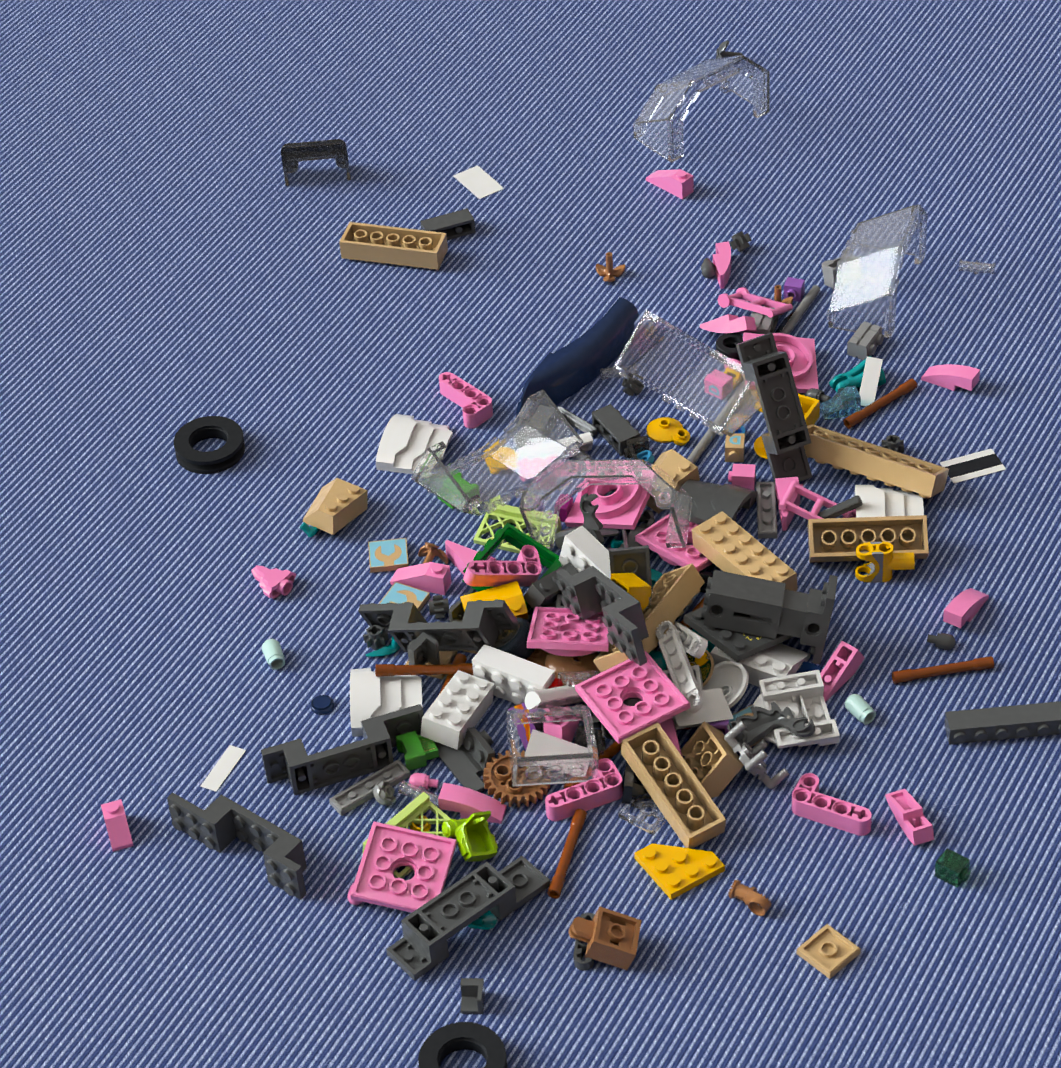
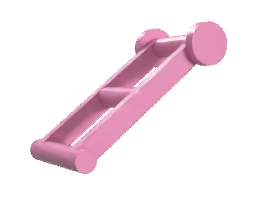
M745 287L738 288L734 294L728 295L723 293L718 297V304L722 308L732 305L767 315L769 318L793 309L792 304H785L750 294Z
M793 480L779 504V509L789 510L807 520L824 519L818 516L822 506L830 508L837 503L800 486L796 480ZM795 492L815 502L811 512L790 502ZM856 509L842 514V518H855Z

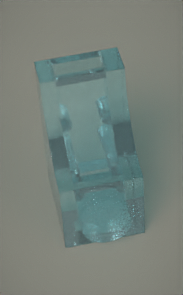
M856 386L839 388L834 397L820 403V411L824 420L846 417L860 411L861 396Z

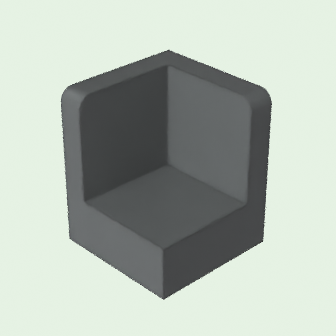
M461 978V1014H483L485 999L484 978Z

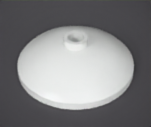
M736 661L718 663L714 665L713 674L703 689L721 688L729 708H732L740 701L747 689L749 681L748 672L742 664Z

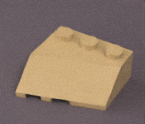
M673 449L661 453L650 468L658 469L660 475L646 505L658 514L676 501L674 499L675 494L687 480L700 481L698 467Z
M336 478L321 488L304 516L303 522L334 535L367 510V490Z
M704 721L683 746L681 752L682 756H685V762L711 798H714L722 793L744 765L738 759L739 755L734 753L732 747L725 741L723 732Z

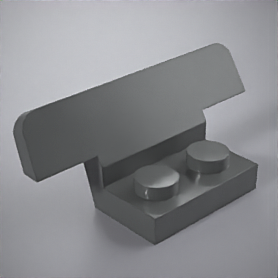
M475 727L467 728L463 745L458 750L435 742L439 758L463 787L478 792L485 790L484 783L479 777L483 775L486 763L491 762V757L495 756V751Z

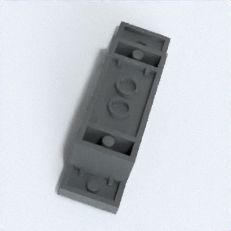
M773 333L736 344L746 381L755 382L768 433L762 434L761 437L774 482L775 478L798 477L799 482L812 478L804 445L811 443L787 352L777 351Z
M594 566L574 575H570L564 569L557 571L558 580H556V583L562 591L563 597H561L563 605L583 620L603 611L604 616L602 620L608 629L607 638L610 644L615 645L621 653H625L631 661H635L638 665L641 666L647 663L641 640L649 637L640 602Z
M499 599L494 601H467L462 622L436 621L434 623H427L414 603L410 602L360 604L358 610L369 626L379 625L384 627L385 632H389L403 652H408L407 647L413 639L415 640L422 632L437 639L439 651L480 650L484 644L495 647L499 630L518 629L519 625L518 620L506 602Z
M421 704L361 721L363 740L315 754L307 755L301 738L262 749L261 755L267 783L288 778L294 795L379 771L394 762L392 748L396 747V736L416 731L417 735L421 734V723L424 715Z
M173 792L167 797L172 825L178 831L182 830L192 839L199 840L209 849H214L219 853L238 837L240 841L249 843L256 850L263 851L267 879L271 885L280 887L288 895L295 896L300 900L306 895L303 872L307 869L301 839L223 795H220L205 810Z
M520 856L499 872L488 862H485L402 919L403 938L386 949L387 955L415 981L449 957L447 939L488 911L501 921L550 886V879L523 856Z

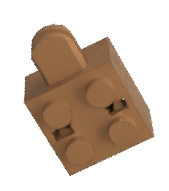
M599 907L592 921L576 917L568 931L571 938L587 943L585 957L628 970L636 956L642 920Z

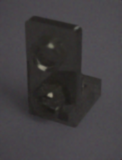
M647 436L625 440L626 448L623 449L625 459L629 460V467L631 469H640L637 454L641 451L649 450V439Z
M577 726L574 744L594 751V759L599 760V755H604L606 746L602 730Z

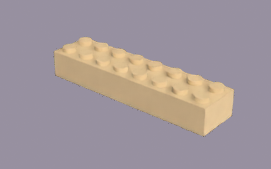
M813 424L807 426L811 443L804 445L807 458L815 459L817 463H828L835 469H846L853 475L861 474L867 476V479L872 481L880 480L887 486L901 487L902 491L919 493V496L923 498H930L944 491L949 472L948 468Z
M693 563L664 573L651 588L649 604L642 611L649 637L641 640L644 652L647 651L649 654L658 646L657 643L659 641L655 631L659 624L661 625V622L664 621L675 624L677 617L684 613V608L691 604V599L701 591L700 588L705 582ZM610 644L609 651H601L593 662L602 673L629 658L625 653H621L615 645Z

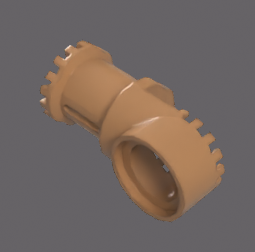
M735 880L732 883V889H730L728 895L730 898L744 901L745 905L758 916L766 914L771 907V901H768L765 895L762 896L763 894L757 893V888L755 887L750 888L741 884L740 880Z

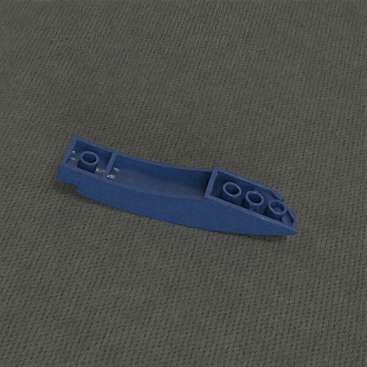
M619 297L603 318L586 333L554 353L549 352L529 376L522 389L521 402L518 401L516 412L517 423L526 421L531 409H534L537 403L554 407L599 376L631 342V332L635 326L634 322L639 317L636 307L630 301Z

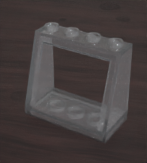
M588 706L536 707L533 709H512L506 711L512 787L579 783L597 778L599 759L591 710ZM583 720L589 753L521 757L517 724Z

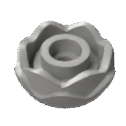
M380 780L375 785L373 793L376 801L385 806L392 805L396 798L394 797V788L389 785V782L387 780Z

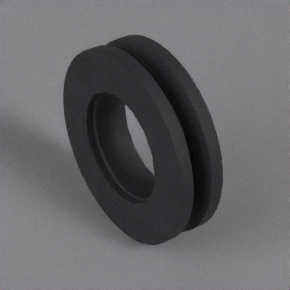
M206 416L194 419L182 426L174 437V448L177 461L184 469L198 474H213L225 471L237 464L244 455L245 442L243 431L235 421L221 416ZM207 438H219L226 441L224 446L214 451L202 452L193 449L196 443Z
M473 1022L452 1023L434 1031L424 1041L418 1057L419 1068H440L441 1062L447 1055L454 1051L465 1049L482 1054L486 1059L484 1068H508L506 1050L501 1038L490 1028Z

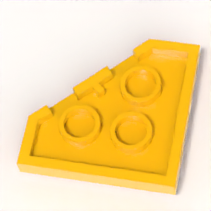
M652 843L634 853L635 860L671 900L725 871V865L712 851Z

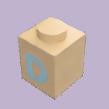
M726 433L725 462H744L745 434Z

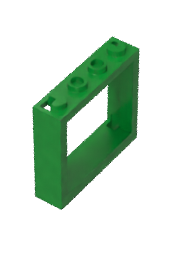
M507 523L502 529L498 528L494 539H489L484 546V550L478 551L473 559L474 561H488L506 540L519 550L525 545H532L537 549L540 563L548 568L541 578L563 566L557 554L510 523ZM470 586V587H472L473 589H475V590L478 591V592H479V591H482V590L489 589V588H493V587H473V586ZM525 601L527 610H529L531 606Z

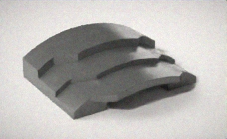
M689 479L675 494L674 499L679 505L675 517L701 524L723 511L736 522L737 512L741 508L750 509L756 502L757 491L737 485H721Z

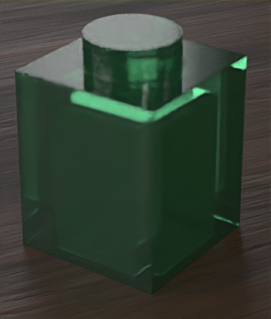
M947 848L936 861L935 877L958 888L963 881L966 882L971 874L969 869L970 859Z

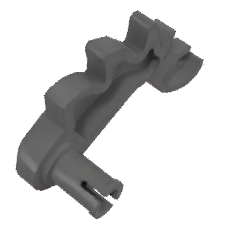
M584 494L580 500V509L584 516V523L581 526L586 528L602 544L605 541L600 532L603 525L595 517V512L599 505L594 506L591 504V501L599 496L596 494ZM580 526L558 532L554 537L556 546L561 550L565 535Z
M771 702V711L762 707L752 706L751 711L754 716L742 715L737 717L736 721H731L727 725V729L730 731L740 721H743L747 727L735 739L738 743L747 742L750 746L757 743L776 728L788 729L798 737H809L814 734L816 729L812 719L809 722L807 717L794 718L789 707L781 711L775 702Z

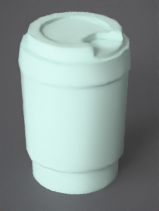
M275 639L266 640L262 645V652L268 665L274 670L282 668L285 665V658L280 643Z
M852 694L846 699L845 708L860 722L867 725L874 720L876 712L859 694Z

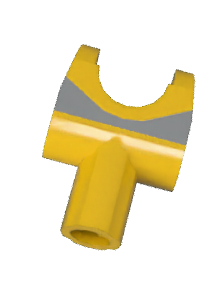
M889 542L860 544L856 548V556L861 560L869 561V563L858 566L855 569V577L863 582H888L892 579L893 570H913L915 568L914 552L893 553L894 547ZM862 550H867V551H869V552H868V553H861L860 551H862ZM859 572H866V573H868V574H867V575H861V574H859Z

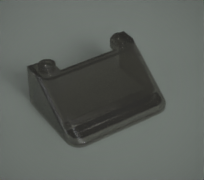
M341 139L288 143L281 147L286 186H289V173H293L298 169V161L335 158L336 165L340 168H346L347 180H351L346 143Z

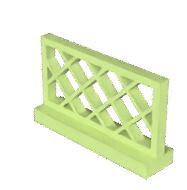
M489 501L486 506L487 512L473 541L475 544L485 546L489 539H494L492 530L499 527L503 528L507 523L516 524L515 527L522 532V529L526 527L533 528L534 530L526 533V535L529 537L537 535L540 539L537 542L550 550L555 535L562 529L560 517ZM489 519L499 521L491 526L488 524ZM544 531L551 532L549 536L542 538L540 533ZM490 532L492 537L488 539L481 538L483 534ZM509 542L502 543L498 548L514 553H520L521 551Z
M422 792L386 824L408 829L412 822H414V824H421V832H423V824L429 822V824H436V832L424 833L445 837L443 832H438V824H443V822L449 821L451 818L430 801L429 795ZM430 809L436 814V819H423V814ZM367 840L363 842V853L365 850ZM406 866L400 873L395 870L394 877L403 879L413 869Z

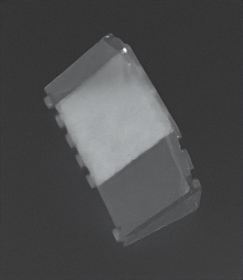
M744 55L706 60L657 84L633 124L634 138L672 163L684 156L683 120L689 112L687 110L691 102H695L700 92L714 85H718L723 93L732 91L753 104V116L759 118L769 112L770 71Z
M916 204L859 222L855 230L852 229L850 240L846 242V250L842 251L841 261L838 260L836 266L837 276L830 309H828L826 314V320H829V328L856 332L865 321L872 325L881 326L884 337L891 338L895 329L896 296L899 282L897 275L899 268H902L904 255H915L914 264L918 265L922 264L925 257L927 212H925L921 205Z
M648 310L645 311L613 366L619 370L618 375L625 379L631 377L663 396V401L670 405L674 402L676 404L675 408L682 412H685V410L689 411L688 416L697 421L699 418L702 419L703 425L710 429L714 427L713 432L720 436L726 434L731 437L762 408L755 382L746 381L741 364Z
M541 390L529 396L514 422L504 429L505 434L501 438L495 437L487 445L447 466L440 460L447 448L442 441L427 449L411 478L461 512L480 516L486 512L488 514L493 512L499 505L504 506L508 504L514 497H521L529 489L531 491L536 489L540 482L561 464L579 453L583 440L546 392Z
M643 459L565 460L522 492L519 509L530 537L546 548H554L560 507L571 499L570 497L577 491L580 493L589 485L640 484L655 498L658 508L670 509L666 536L667 548H686L693 499L659 466Z

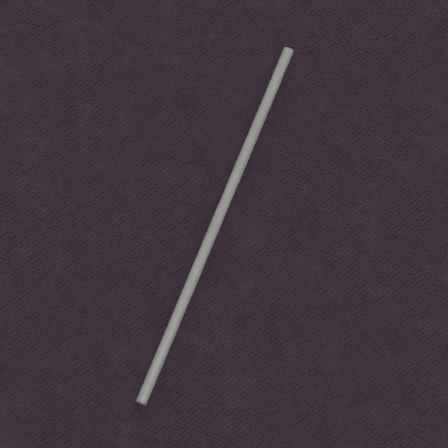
M812 286L780 333L789 334L820 292L819 286ZM745 381L742 382L688 456L687 460L691 463H696L748 391Z

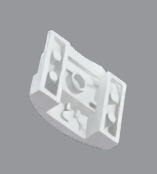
M395 414L389 420L382 435L376 457V469L430 476L435 463L444 458L453 432L449 430L450 428L447 425L432 424L430 421L414 420V416Z
M855 485V496L859 495L863 503L862 506L856 508V518L924 515L923 497L913 492L893 490V488H876L874 485Z
M371 668L351 669L350 718L352 737L363 736L361 725L363 720L418 704L422 706L421 677L417 675L376 677L375 671H371Z
M819 670L759 680L760 695L753 703L754 707H762L771 711V702H775L781 711L789 707L794 718L807 717L809 722L812 719L816 728L814 734L809 737H798L788 729L776 728L763 737L764 740L775 743L778 749L797 745L798 747L813 744L824 746L839 743L840 734L835 719L830 718L824 700V684Z

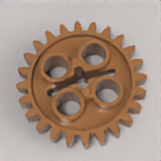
M514 749L513 754L506 750L504 756L498 753L497 758L491 757V762L486 763V768H484L483 772L484 789H488V795L494 794V799L500 798L501 804L507 801L509 802V807L513 803H516L518 808H520L521 803L528 807L529 801L536 804L537 798L542 800L543 794H548L551 784L550 768L545 767L546 764L526 758L525 750L521 754H518L516 749Z

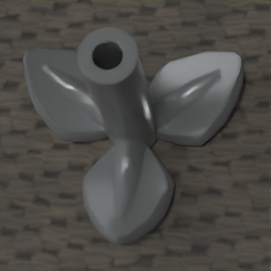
M730 41L722 42L716 50V60L718 59V64L722 68H727L724 58L742 59V53L725 51Z

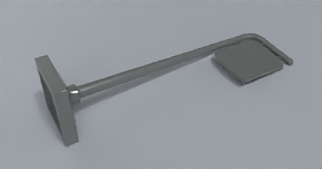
M600 529L603 537L619 535L618 529ZM622 529L624 548L609 549L610 572L634 573L652 586L649 546L630 547L627 531Z

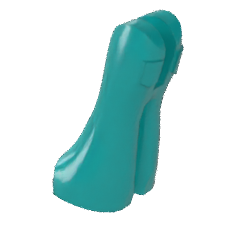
M866 359L848 372L838 374L830 380L829 385L839 396L861 387ZM882 367L878 386H881L886 383V377Z

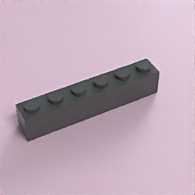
M1061 701L945 712L944 727L948 743L961 744L1061 734Z

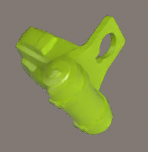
M491 811L473 813L469 818L451 819L442 824L443 835L447 838H456L460 853L466 862L493 858L498 853L495 837L488 828L487 819L491 816Z

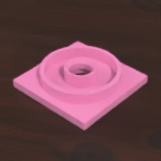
M744 332L743 342L765 334ZM773 333L777 351L787 352L797 392L806 394L811 388L819 389L815 340L794 337L784 333ZM745 379L746 388L756 389L755 382L746 381Z
M625 466L591 467L565 520L566 526L575 527L583 525L584 516L580 509L581 497L584 494H596L599 497L591 501V504L594 506L599 505L595 512V517L602 523L603 528L635 530L659 478V470L631 469ZM614 490L613 494L604 496L606 493Z
M677 509L635 536L637 543L643 546L648 545L650 550L658 553L664 561L671 565L683 567L693 563L697 571L700 572L714 564L693 546L691 529L699 524L675 517Z
M535 607L527 638V648L542 649L554 655L570 657L589 655L597 651L608 652L610 642L607 638L608 629L602 620L604 616L603 611L583 620L578 615H574L569 608Z
M645 651L647 663L641 666L635 661L628 659L575 685V691L618 744L622 740L657 722L661 723L690 709L689 701L647 651ZM629 698H638L642 700L637 702L635 706H628L623 704V702Z
M373 821L350 899L410 913L414 912L443 892L457 840ZM400 866H408L414 870L415 875L409 880H404L402 878H395L394 871Z

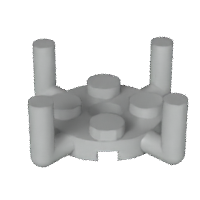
M740 721L725 734L724 739L732 747L734 753L739 751L741 756L738 759L745 766V769L754 776L758 773V779L769 789H773L789 775V772L783 768L772 779L767 775V765L763 760L768 757L764 751L768 743L762 739L753 748L747 742L738 743L735 737L747 727L743 721Z

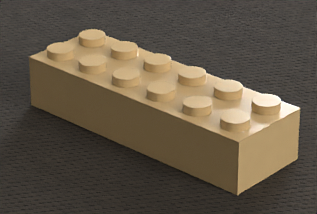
M349 222L339 241L341 258L439 270L448 251L446 233Z
M723 511L691 529L693 546L723 572L786 583V590H798L797 573Z
M927 515L808 519L809 563L865 561L856 556V548L860 544L869 542H889L894 547L893 553L914 552V559H927L929 554ZM862 550V551H860V552H861V553H868L869 551H867V550Z
M658 722L622 740V756L686 848L693 849L725 832V817Z

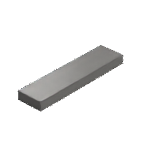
M756 482L758 539L777 538L775 482Z
M398 759L329 798L330 805L342 816L374 798L373 790L380 780H387L389 785L393 787L411 776L410 771Z

